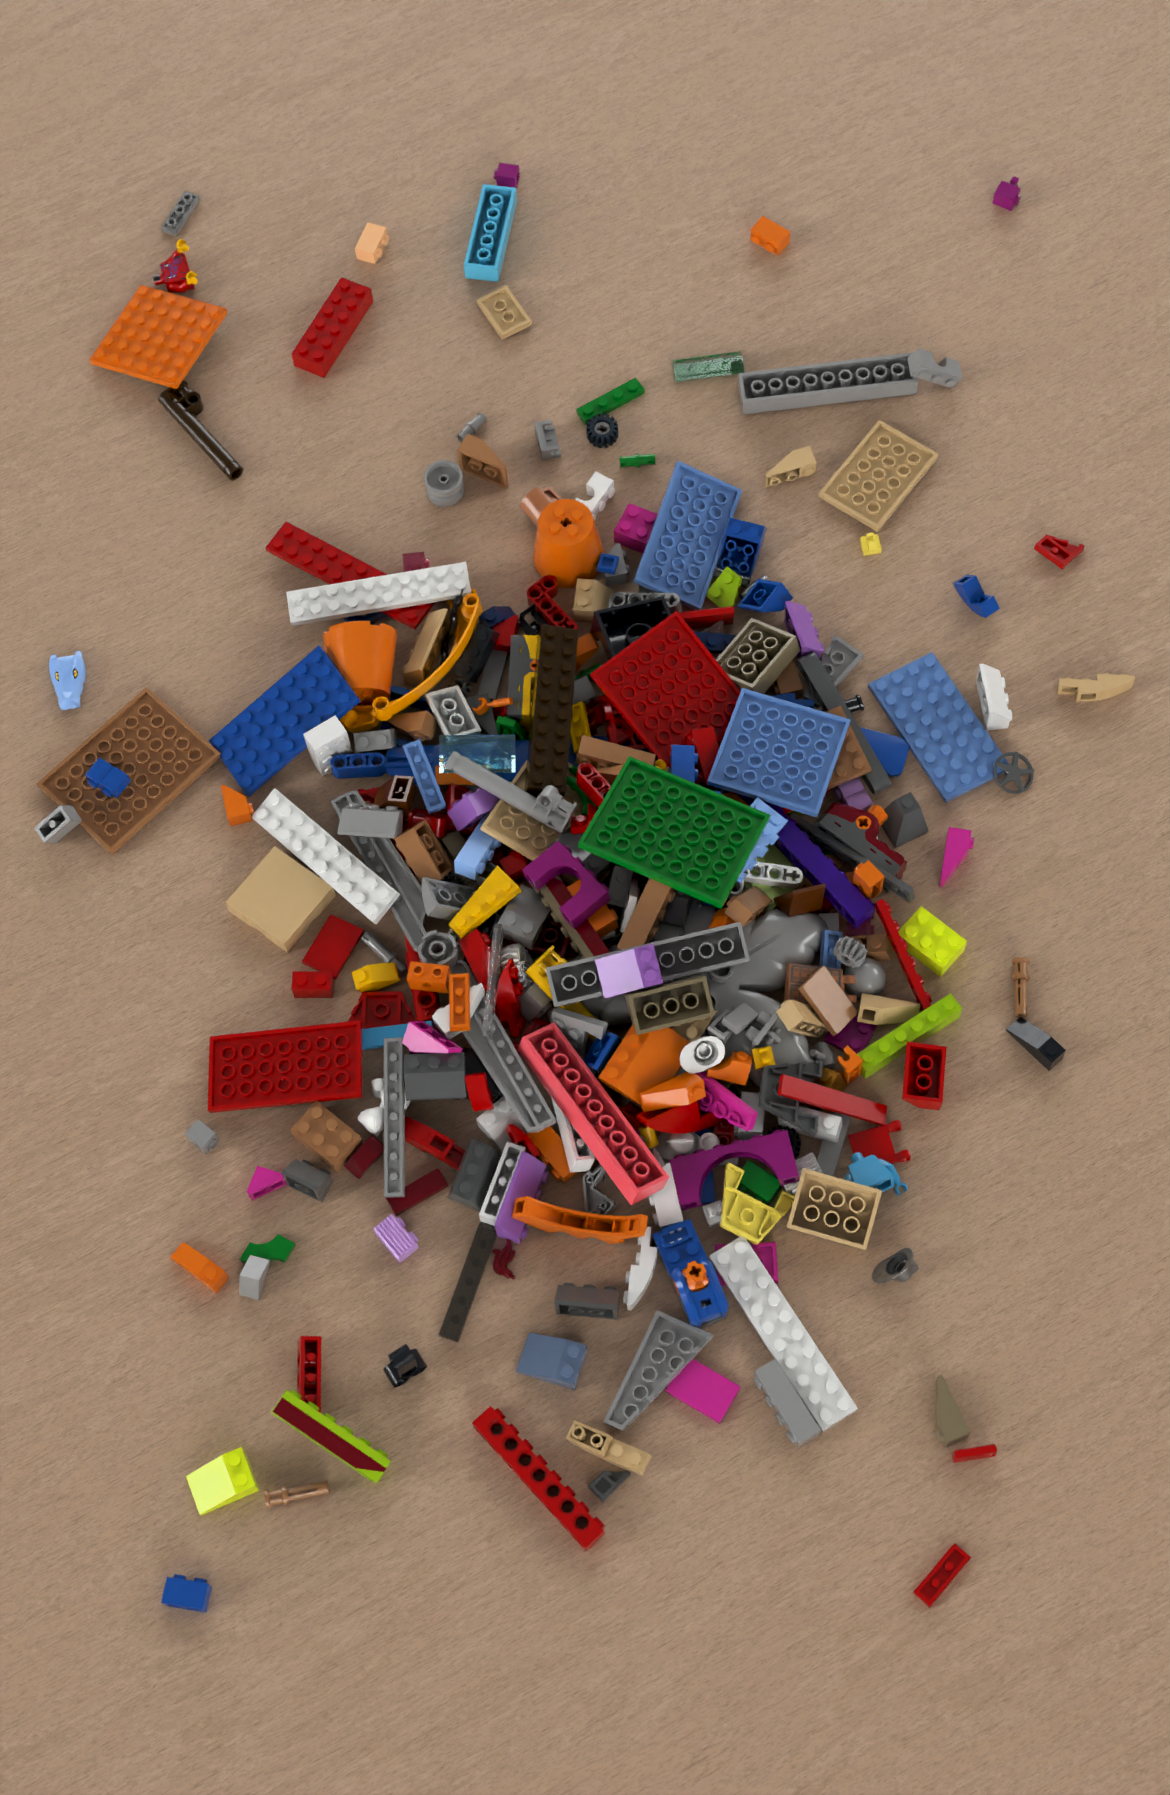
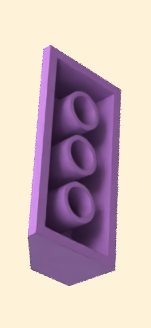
M522 1151L494 1225L497 1237L505 1240L509 1239L517 1244H520L522 1239H526L529 1228L526 1223L512 1218L515 1198L529 1196L540 1201L543 1192L540 1189L543 1183L546 1184L549 1177L546 1164L527 1152Z

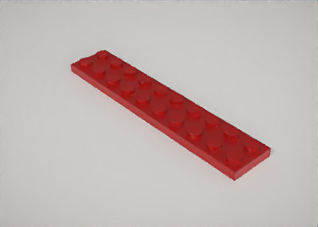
M287 521L265 547L267 552L327 584L388 575ZM435 602L380 612L416 630Z

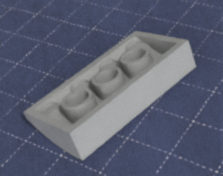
M423 877L421 884L422 898L427 916L451 921L470 899L472 892L478 888Z

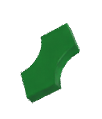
M277 1234L268 1243L254 1244L250 1242L239 1260L246 1264L249 1256L253 1255L270 1261L286 1262L296 1244Z

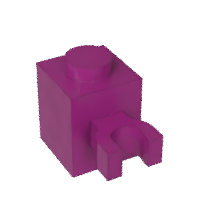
M1013 176L1010 183L1002 180L994 192L993 204L1009 211L1015 205L1017 206L1021 199L1019 195L1020 188L1017 185L1019 178Z

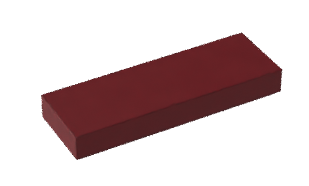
M439 1168L405 1186V1197L386 1198L394 1214L398 1216L448 1187V1183Z

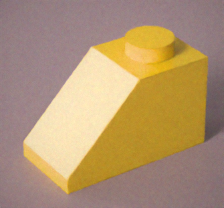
M394 962L369 964L352 972L356 990L360 992H375L400 981L396 963Z

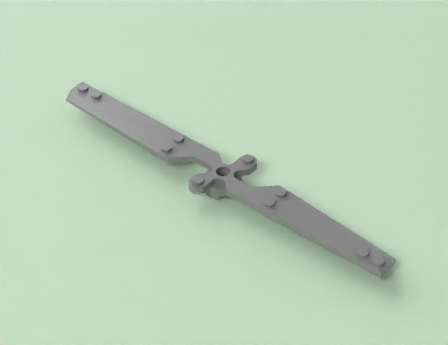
M357 790L347 792L331 800V804L339 819L341 818L342 809L349 806V803H359L360 807H367ZM349 835L365 865L401 894L390 907V910L412 949L418 952L420 961L422 963L449 966L452 974L469 973L470 987L477 986L478 983L467 963L458 959V948H460L458 941L461 939L451 929L447 934L437 932V930L428 933L425 931L424 923L427 913L422 898V887L390 839ZM484 995L470 1019L471 1030L462 1031L461 1033L528 1133L540 1132L555 1124L556 1119Z

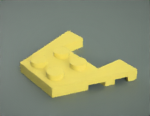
M727 1163L725 1167L720 1227L739 1237H744L747 1241L757 1245L792 1207L795 1196L784 1190L780 1191L772 1208L737 1190L745 1170Z

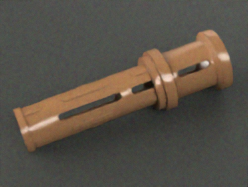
M1017 957L1012 959V964L1014 965L1012 980L1015 982L1014 1016L1024 1018L1027 1017V982L1030 979L1028 974L1030 960L1024 957Z
M328 1481L293 1488L282 1486L281 1489L272 1491L264 1490L267 1509L279 1504L288 1505L290 1501L330 1494ZM317 1488L316 1491L299 1494V1492ZM281 1496L280 1498L272 1499V1497Z

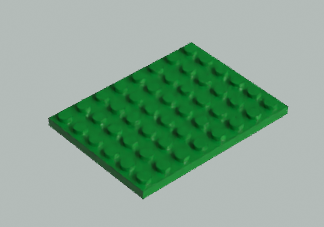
M629 756L578 842V848L722 909L768 824L770 815Z

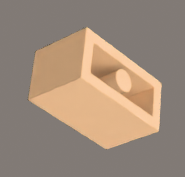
M367 222L355 247L358 260L376 264L378 258L382 256L384 246L389 241L386 227Z

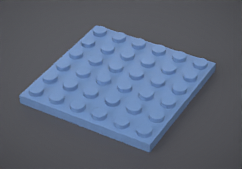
M742 688L708 777L707 785L753 799L758 797L763 802L818 817L851 719Z

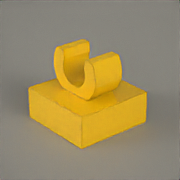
M771 1046L751 1049L754 1070L762 1069L764 1066L775 1065Z

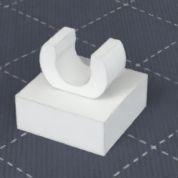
M721 1200L702 1207L709 1227L720 1224Z

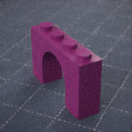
M557 841L522 869L525 878L537 891L551 879L561 874H571L581 880V886L577 894L559 908L562 917L573 929H576L610 901L608 894L610 891L603 882L600 884L596 880L597 877L591 870L587 871L584 868L585 865L579 857L575 858L572 855L571 849L566 844L562 845Z

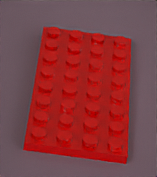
M361 1020L210 1036L208 1111L215 1113L313 1103L316 1101L362 1098L363 1023Z

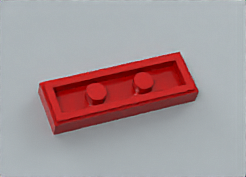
M954 1543L915 1589L913 1594L930 1608L971 1557Z

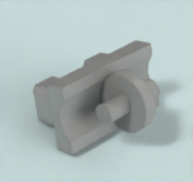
M762 1011L756 1019V1022L763 1026L762 1030L759 1031L753 1026L747 1030L745 1036L752 1042L753 1048H758L766 1037L767 1040L764 1043L767 1046H770L772 1042L778 1044L781 1041L778 1036L781 1030L776 1027L771 1031L777 1023L778 1015L774 1013L771 1016Z

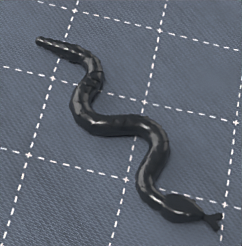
M463 589L460 596H456L453 602L449 630L441 646L442 659L439 667L449 656L448 648L457 629V610L462 602Z

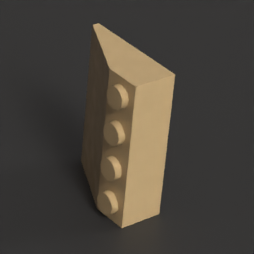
M803 1168L787 1228L866 1251L882 1190Z

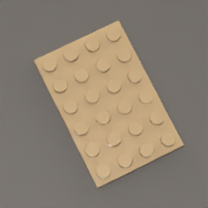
M879 420L822 488L818 497L878 532L938 459V453Z

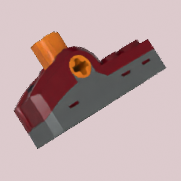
M832 803L815 822L817 828L898 879L903 877L907 861L904 860L900 853L889 849L885 842L878 840L879 827L888 819V815L879 805L873 804L867 811H862L852 806ZM883 886V889H884L885 891H887V892L890 891L889 889H887V888H885V887Z

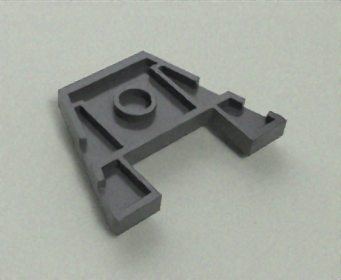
M823 1060L809 1063L799 1062V1064L764 1066L761 1072L758 1106L815 1136L818 1130L819 1116L799 1112V1101L777 1094L779 1079L782 1074L801 1079L802 1076L820 1080L822 1077Z

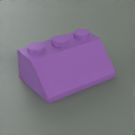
M786 601L784 622L788 633L795 635L800 648L797 658L815 652L819 660L822 661L824 646L822 642L819 643L818 641L819 634L817 628L813 627L811 612L807 611L805 605Z

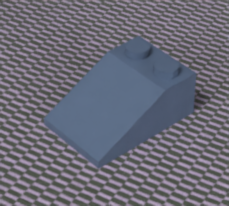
M528 1333L516 1372L576 1390L588 1352L587 1345L568 1339Z

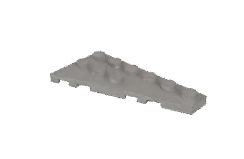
M657 1310L603 1421L604 1424L624 1432L714 1337L713 1334Z

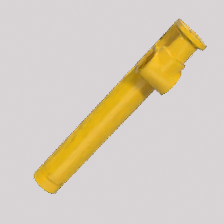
M553 945L525 971L552 1001L545 968L568 963L554 951L555 947ZM581 1002L559 1007L595 1018ZM588 1033V1039L593 1043L596 1037Z

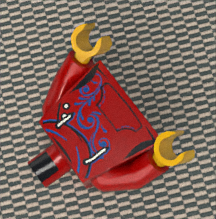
M179 239L176 243L178 249L165 262L160 264L162 274L152 277L155 286L166 284L168 292L183 294L187 290L195 289L194 285L198 283V279L196 278L197 274L189 270L185 253L183 254V251L187 252L189 250V246L185 240Z

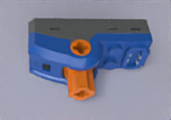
M691 1220L680 1221L652 1234L655 1247H658L659 1257L688 1323L703 1329L725 1320L729 1311L727 1299L716 1271L705 1254Z

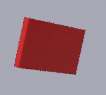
M733 606L679 612L691 629L732 625L734 621Z
M330 914L303 958L302 963L317 971H331L333 978L336 980L363 936L364 929Z

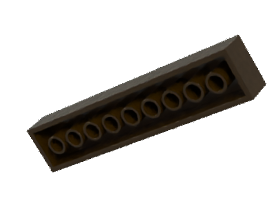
M547 624L541 625L537 639L524 791L537 798L546 786L552 785L558 789L559 794L564 798L567 783L578 629Z

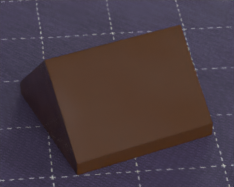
M825 883L791 891L773 899L788 917L820 910L826 886Z

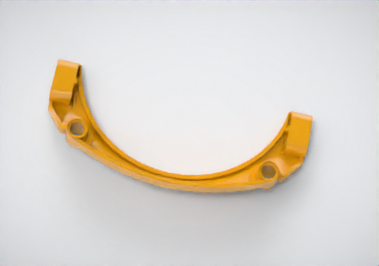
M471 588V593L462 598V602L458 607V624L454 645L450 655L442 665L426 680L401 698L388 701L386 697L381 696L374 699L372 705H356L339 719L346 731L351 733L366 731L378 726L380 721L389 720L393 715H396L423 697L446 676L467 646L475 630L478 618L483 612L475 589ZM454 599L446 600L445 602L452 610Z

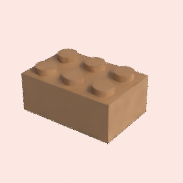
M426 819L394 838L398 850L402 851L407 865L412 868L419 884H422L423 877L440 880L454 869Z
M318 1101L290 1129L293 1138L336 1173L341 1170L363 1144L362 1138L358 1133Z

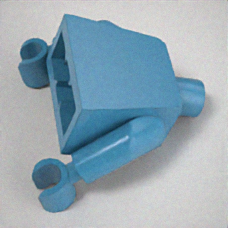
M860 1152L851 1156L853 1163L848 1166L849 1173H847L845 1180L879 1189L882 1192L894 1187L893 1191L897 1196L901 1195L898 1190L899 1186L903 1188L904 1192L907 1191V1185L899 1181L901 1178L893 1164L878 1159L875 1155L864 1158Z

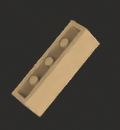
M786 1000L780 1005V1009L776 1011L788 1031L817 1039L828 1031L811 1005L795 1000Z

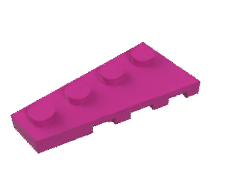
M705 1071L695 1073L703 1079L706 1097L697 1100L700 1110L710 1111L714 1113V1116L725 1118L729 1123L746 1131L754 1128L758 1115L754 1109L714 1078L707 1077Z

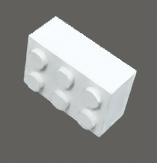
M336 715L303 734L310 759L322 776L332 773L330 763L332 757L339 754H353L348 733Z

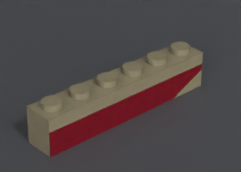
M559 876L551 879L538 891L532 886L535 893H540L543 897L541 901L545 908L551 909L552 913L550 915L555 923L559 922L561 924L560 930L564 937L571 939L570 945L574 952L581 954L580 960L610 953L588 919L576 929H573L562 917L559 908L573 896Z

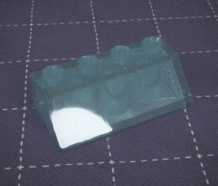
M439 735V773H454L453 770L451 771L445 767L453 751L460 753L461 756L467 757L493 773H516L515 735Z

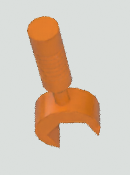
M509 697L493 700L492 703H489L485 698H479L478 700L482 704L472 709L477 715H482L491 706L496 708L512 705L513 699Z

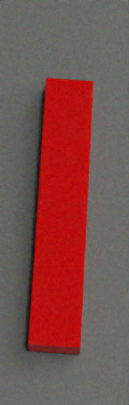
M785 1074L780 1075L777 1095L876 1125H885L887 1105Z

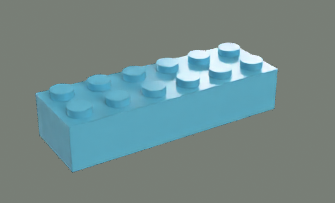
M483 184L464 261L465 278L499 282L517 205L516 188Z

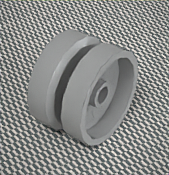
M440 460L432 463L426 469L424 483L428 499L433 504L448 507L459 502L464 496L463 474L461 468L456 463L449 460Z

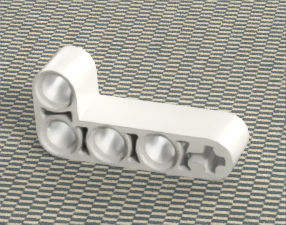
M758 862L753 869H756L759 875L754 876L747 869L745 872L747 876L740 884L738 882L735 884L738 891H731L728 898L736 897L742 892L744 882L793 889L801 882L803 873L796 867ZM769 872H775L778 878H771Z

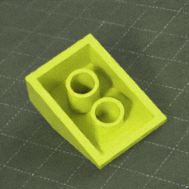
M242 1447L217 1457L186 1476L200 1516L260 1491L246 1452Z

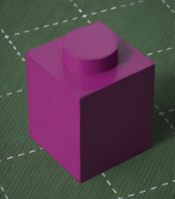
M499 163L498 169L494 171V179L497 186L517 189L520 178L519 165Z

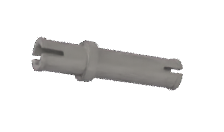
M367 931L362 936L361 940L384 963H396L399 977L407 974L408 969L398 959V955L385 947L371 931Z

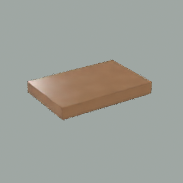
M824 965L819 967L798 988L832 1036L837 1035L858 1013Z

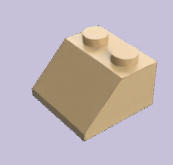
M577 578L573 606L574 621L592 622L594 611L609 607V599L614 594V590L596 580Z

